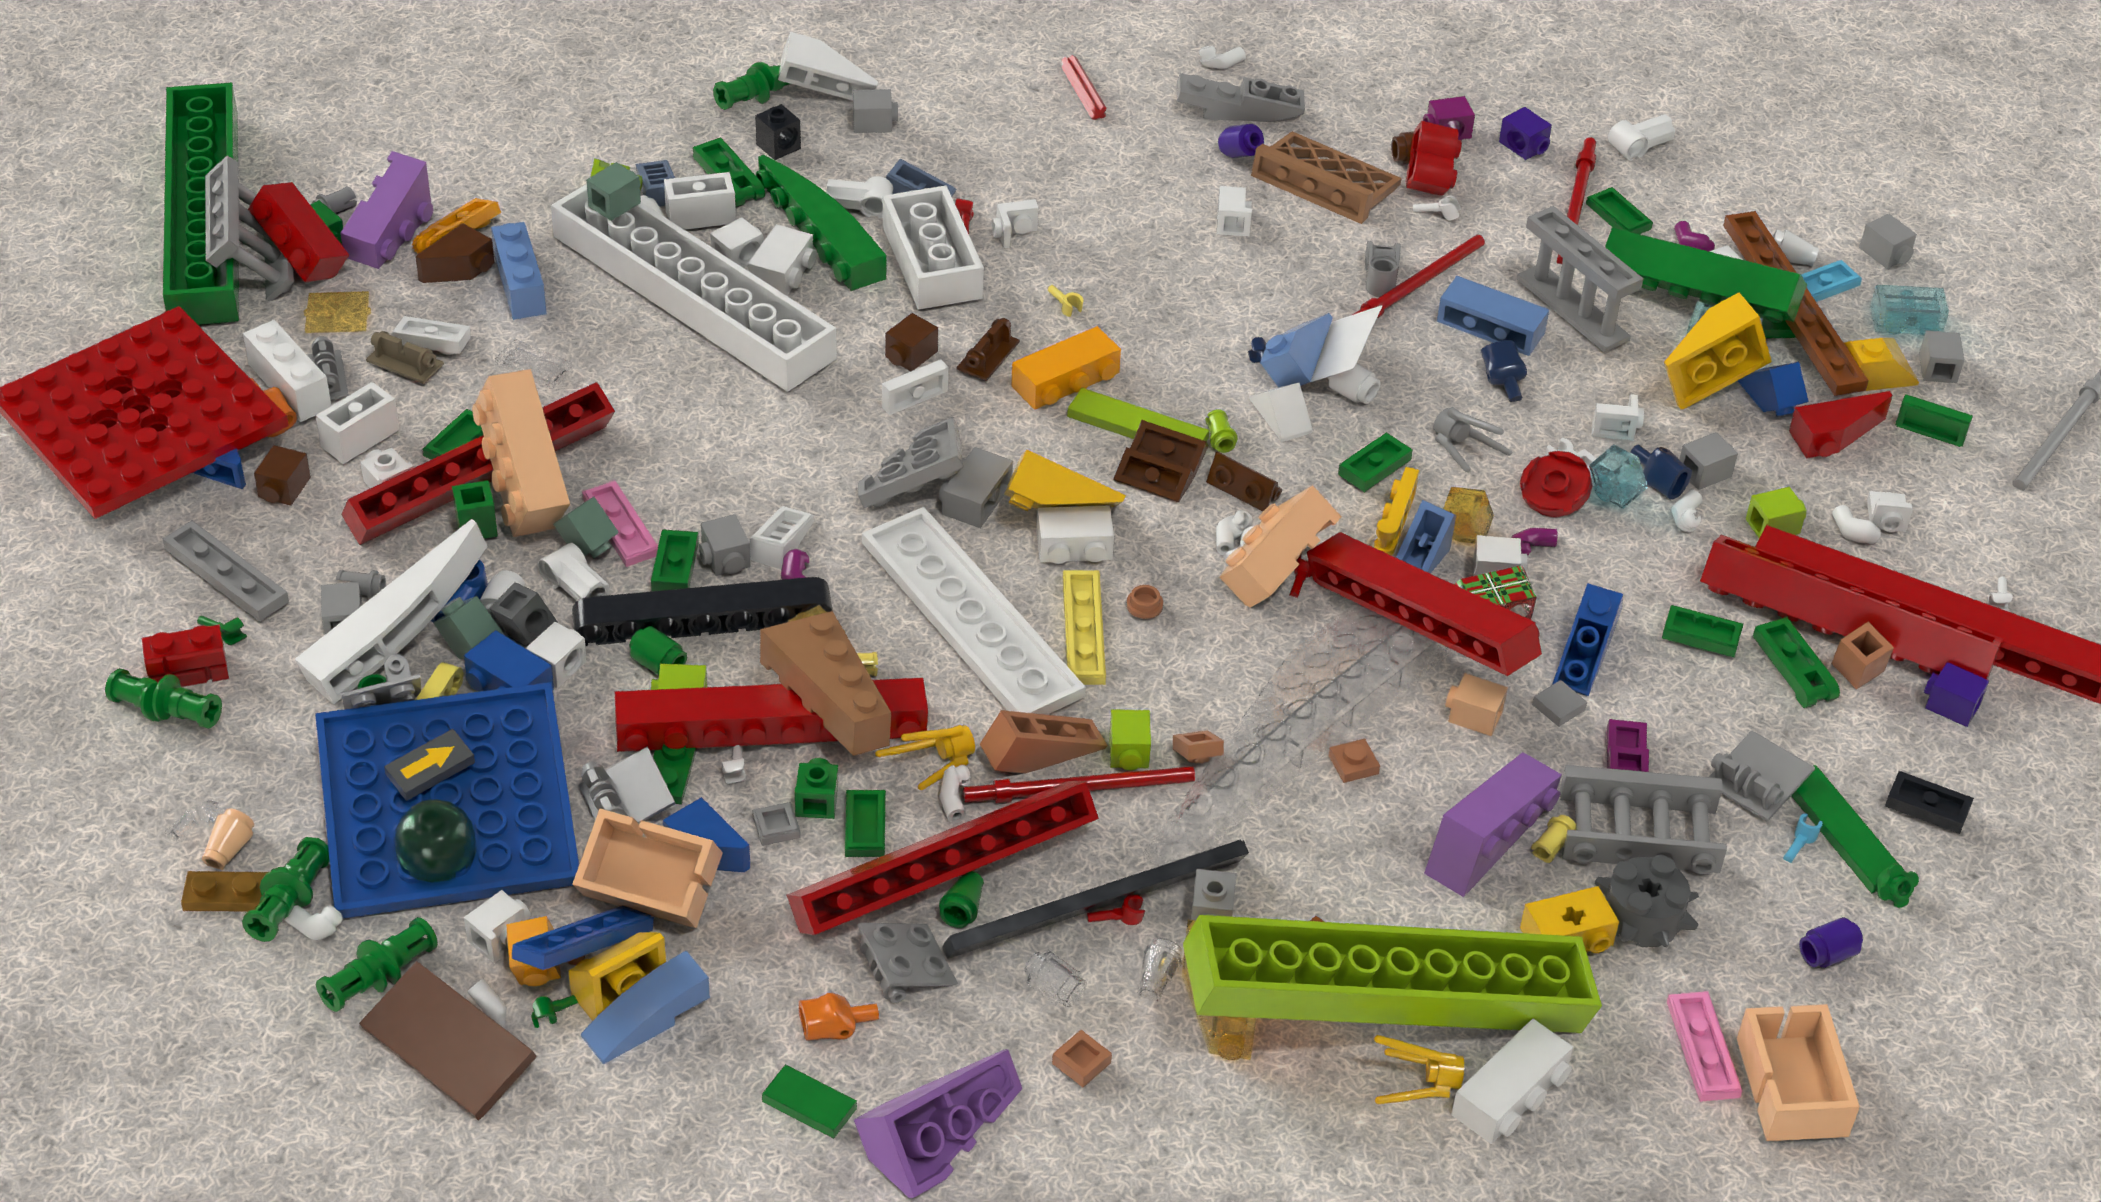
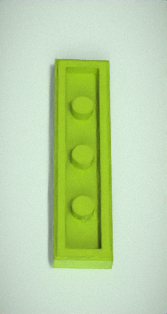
M1085 388L1080 389L1067 409V417L1132 439H1134L1141 420L1204 441L1209 439L1208 429Z

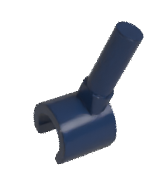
M1255 337L1251 341L1252 349L1248 351V355L1252 363H1258L1262 359L1267 344L1262 337Z

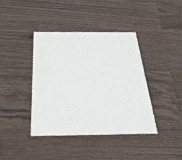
M1383 305L1331 322L1311 382L1355 368Z

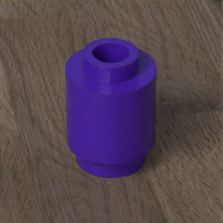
M1255 124L1229 126L1218 138L1220 151L1230 158L1255 156L1256 148L1264 144L1263 133Z
M1841 917L1807 931L1806 935L1800 939V952L1809 966L1813 968L1818 966L1826 968L1858 955L1861 952L1863 935L1857 924L1845 917Z

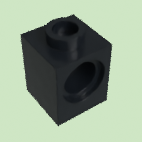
M780 104L755 115L756 145L772 159L777 160L801 149L800 119L784 105Z

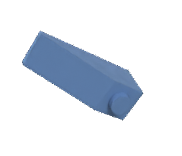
M1330 313L1304 322L1281 335L1272 337L1267 342L1260 363L1278 387L1300 383L1301 386L1311 382L1333 319Z

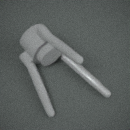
M1454 407L1441 411L1434 421L1433 427L1438 433L1435 440L1446 448L1465 472H1470L1471 468L1451 442H1462L1468 435L1505 455L1510 456L1512 454L1510 449L1473 429L1470 425L1498 435L1504 433L1502 428L1463 414Z

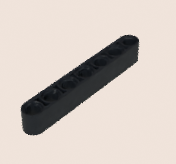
M805 577L586 597L575 602L572 607L573 629L585 638V646H588V643H596V645L626 643V640L632 639L638 630H644L649 626L654 627L666 636H671V638L701 636V633L708 632L709 635L739 632L738 629L756 631L833 611L828 583L819 577Z

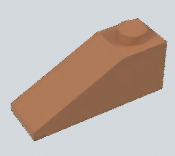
M1005 710L1000 711L980 742V746L995 771L1014 773L1033 772L1106 749L1108 746L1092 719Z

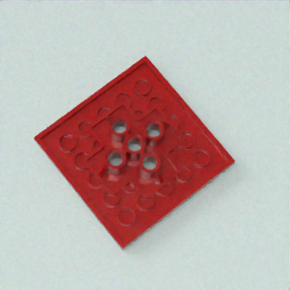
M180 306L165 311L163 314L137 324L130 329L0 387V414L94 519L215 462V458L236 448L238 451L289 426L287 415Z

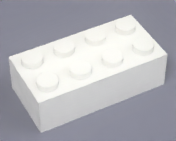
M947 186L884 195L883 229L917 309L983 299L984 267Z

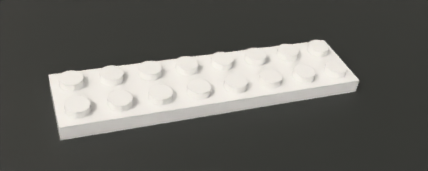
M925 507L862 533V544L1007 711L1048 715L1085 698V685Z

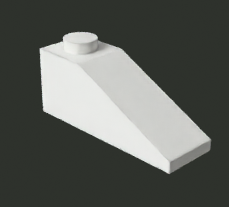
M790 32L782 54L779 81L853 100V90L876 89L878 83L876 79L823 41Z

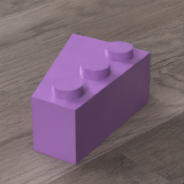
M391 151L387 158L391 164L383 177L376 175L372 185L376 188L368 201H360L341 231L342 246L349 254L347 259L377 269L387 260H391L395 256L397 249L405 241L411 240L415 230L423 222H428L433 214L426 162L395 151Z

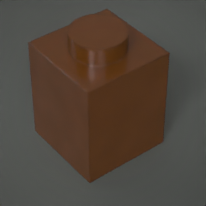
M914 313L908 315L885 333V357L892 364L902 366L909 371L915 370L938 352V327Z
M273 445L254 472L258 498H262L270 503L278 502L292 506L311 478L307 453Z

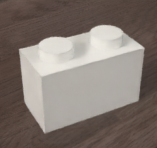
M730 172L664 179L667 218L682 229L727 225L736 220L735 191Z
M776 224L748 262V271L787 296L792 288H798L806 268L811 269L814 265L816 250L813 249V234Z
M373 382L316 415L321 448L342 464L347 463L399 431L395 398Z
M1110 505L1037 508L1036 533L1040 562L1060 564L1068 561L1100 562L1102 560H1112L1114 532Z

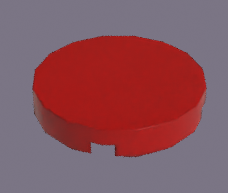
M1552 451L1548 452L1549 455L1542 458L1538 456L1531 460L1523 470L1520 480L1523 499L1531 509L1541 515L1556 518L1570 515L1580 509L1589 499L1593 487L1590 470L1582 458L1571 452Z

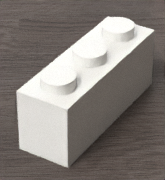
M275 320L243 333L249 366L269 388L277 387L280 389L300 422L331 407L326 375Z
M1532 1019L1456 1092L1451 1115L1490 1144L1502 1134L1506 1137L1510 1136L1518 1127L1522 1118L1521 1115L1527 1109L1532 1112L1535 1111L1544 1101L1547 1095L1546 1090L1553 1084L1557 1087L1561 1086L1568 1078L1572 1070L1569 1062L1573 1046L1535 1019Z

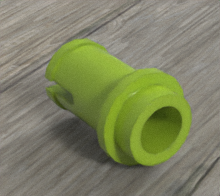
M1220 409L1212 410L1207 414L1209 418H1205L1206 425L1211 434L1210 444L1221 453L1229 452L1236 446L1238 440L1237 433L1230 427L1225 411Z

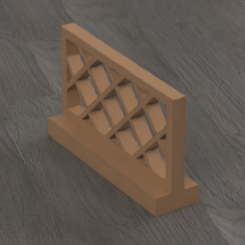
M1293 131L1270 147L1265 144L1258 146L1251 172L1252 177L1360 224L1368 218L1370 209L1394 192L1401 185L1402 178ZM1295 143L1301 147H1291L1290 145ZM1297 157H1309V159H1297ZM1318 157H1327L1329 159H1319ZM1353 168L1357 171H1346V169ZM1324 169H1336L1337 171H1325ZM1381 180L1385 183H1374L1373 181ZM1352 181H1364V183H1353Z

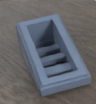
M899 159L886 175V179L893 185L892 194L945 185L951 197L956 192L955 187L902 159Z
M668 160L635 164L637 175L642 176L643 179L641 188L643 195L655 199L659 207L665 206L664 179L675 178Z

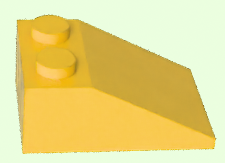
M1739 292L1709 308L1667 357L1664 365L1677 406L1681 410L1771 363L1772 360L1760 317Z
M1026 450L1021 455L1004 492V495L1011 497L1008 502L1009 504L1027 512L1031 507L1035 509L1105 505L1116 507L1126 497V495L1029 450Z

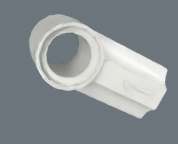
M1666 114L1634 125L1627 120H1622L1611 128L1608 134V141L1624 157L1632 161L1633 157L1638 156L1640 158L1644 156L1648 148L1673 140L1675 129L1672 125V119Z
M880 176L871 177L866 182L828 179L826 193L838 201L845 209L860 210L866 217L872 215L883 218V196L893 193V185L889 180Z
M568 543L538 561V568L542 578L546 582L550 580L554 584L552 586L554 589L562 587L576 601L586 597L606 596L609 594V584L587 565L584 554L574 543Z

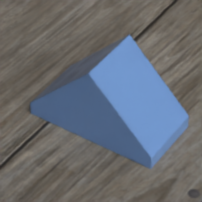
M1422 500L1396 558L1432 573L1450 551L1456 515Z

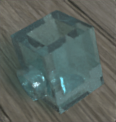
M1614 444L1589 465L1595 483V493L1604 502H1611L1624 509L1648 488L1639 457Z

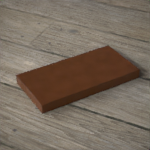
M418 961L408 969L359 1023L365 1031L478 1121L484 1117L537 1057L533 1050Z

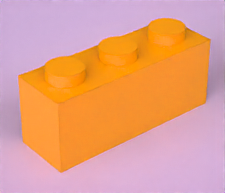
M1096 326L1012 362L1011 386L1034 410L1045 405H1052L1065 396L1075 392L1078 393L1081 388L1086 389L1088 386L1102 380H1110L1120 373L1121 348Z

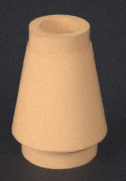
M231 808L226 809L224 814L218 815L205 853L202 856V861L207 866L223 870L226 864L232 860L253 836V820L245 813Z

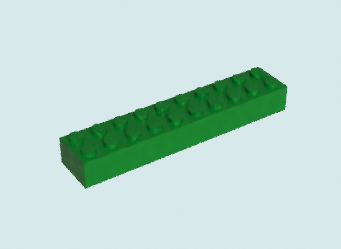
M233 82L166 87L163 299L166 311L180 306L198 325L239 321V262L234 258L226 259L216 268L206 261L205 175L227 155L238 162V111Z

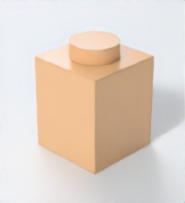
M1464 673L1459 686L1452 685L1446 699L1445 707L1451 708L1448 722L1492 736L1504 710L1508 687Z

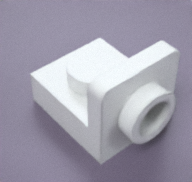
M1035 199L997 204L996 218H992V232L994 238L1000 237L1003 248L1010 247L1011 234H1025L1037 231L1038 205Z
M1630 394L1628 406L1596 403L1591 427L1592 437L1634 441L1636 428L1642 429L1644 421V408H1638V395Z
M1869 491L1867 498L1869 521L1873 522L1881 530L1906 532L1913 508L1911 503H1906L1905 494Z

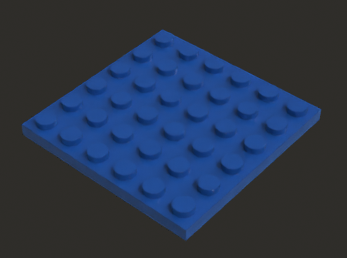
M551 682L315 713L334 908L342 914L343 919L490 898L501 890L507 895L573 886L572 883L579 867ZM454 729L474 754L475 763L406 801L385 774L384 766L445 732Z

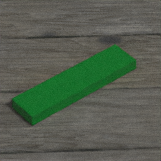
M1814 765L1815 770L1792 794V798L1808 814V817L1815 826L1818 825L1819 821H1822L1823 824L1820 832L1870 893H1875L1878 891L1877 879L1880 873L1892 864L1899 863L1818 766Z

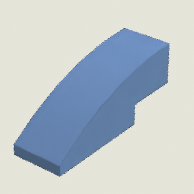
M684 951L663 963L622 993L581 1033V1037L602 1064H605L675 1026L676 1016L709 999V977L691 955Z

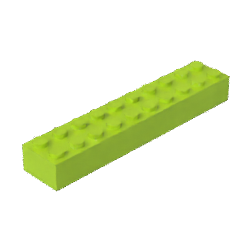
M1199 915L1183 942L1197 1015L1521 1030L1532 1019H1535L1552 1032L1582 1033L1602 1007L1584 942L1580 936Z

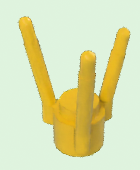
M958 725L947 729L902 734V741L916 742L877 750L875 756L884 757L936 746L942 759L948 758L951 762L918 784V789L924 790L942 779L944 771L952 765L955 767L968 765L967 756L975 753V741L969 727Z
M1381 1035L1374 1037L1376 1043L1390 1047L1384 1050L1385 1055L1425 1064L1426 1082L1434 1083V1087L1377 1096L1375 1098L1376 1104L1396 1103L1434 1096L1449 1098L1450 1089H1460L1462 1087L1464 1078L1463 1056L1438 1052Z

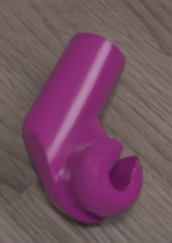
M792 549L785 554L780 575L782 580L805 578L802 574L803 570L806 569L804 563H809L810 560L806 552Z

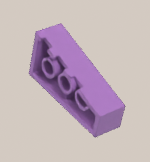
M1522 752L1443 815L1424 874L1465 897L1522 834L1536 822L1538 817L1545 810L1549 812L1553 809L1560 797V791L1557 788L1562 774Z

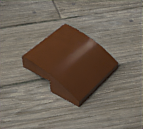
M1141 420L1130 448L1126 447L1113 480L1179 503L1192 483L1209 445L1207 441Z

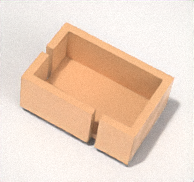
M600 808L572 885L583 896L617 906H626L654 917L697 928L708 897V893L702 887L703 885L711 887L723 852L713 840L643 820L638 824L632 817Z
M1828 1005L1791 1006L1781 1038H1777L1785 1014L1783 1006L1746 1008L1738 1032L1737 1042L1754 1101L1759 1103L1757 1111L1766 1141L1849 1137L1860 1106Z

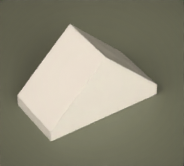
M1300 383L1278 387L1249 397L1250 401L1281 442L1312 433L1313 429Z

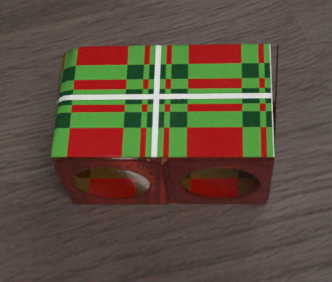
M1521 566L1466 577L1455 583L1456 586L1508 610L1521 604L1527 613L1525 617L1532 618L1537 596L1523 566L1522 568Z

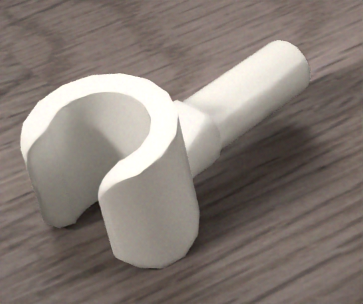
M1452 195L1445 196L1439 202L1413 204V212L1441 211L1444 218L1448 221L1458 218V211L1461 210L1458 200Z
M2005 577L1998 578V593H1989L1987 604L2009 612L2008 603L2012 601L2013 595L2007 592V579Z
M733 746L732 760L722 762V771L726 785L746 780L745 763L742 757L743 746Z

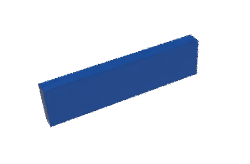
M620 906L519 941L512 945V959L545 970L620 943L639 932L653 931L654 917L626 906Z

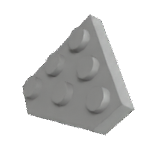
M954 417L920 430L912 437L914 442L909 446L908 450L904 451L903 448L897 449L881 463L882 469L874 478L872 475H866L858 482V497L863 508L871 505L874 507L885 505L895 495L905 491L907 493L916 492L922 489L927 482L937 478H950L959 469L963 468L959 428Z

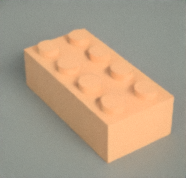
M528 369L488 376L475 404H473L472 412L476 425H481L483 431V453L486 459H491L494 469L492 471L494 490L500 492L502 497L501 514L503 522L506 526H510L513 537L555 529L553 524L563 517L570 505V501L532 371Z

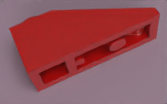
M1890 391L1795 407L1789 432L1806 458L1828 457L1839 453L1884 421L1887 417L1893 395Z

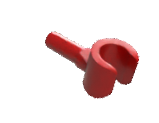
M957 198L955 205L969 234V223L974 216L972 210L973 201Z
M1302 554L1296 560L1299 565L1294 569L1296 576L1289 594L1298 598L1306 578L1312 576L1309 561L1303 560L1301 558Z
M1129 895L1124 899L1122 908L1087 913L1088 923L1121 920L1127 925H1137L1142 922L1145 910H1139L1142 906L1143 898L1139 895Z

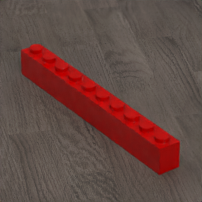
M1768 525L1765 526L1755 546L2003 638L1994 666L2101 704V644Z

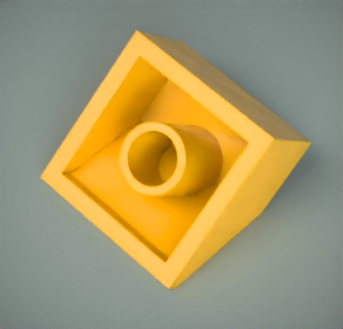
M639 932L620 943L614 944L611 948L590 959L582 960L574 968L568 970L571 995L576 997L578 1004L592 1021L622 993L666 962L664 937L661 933Z

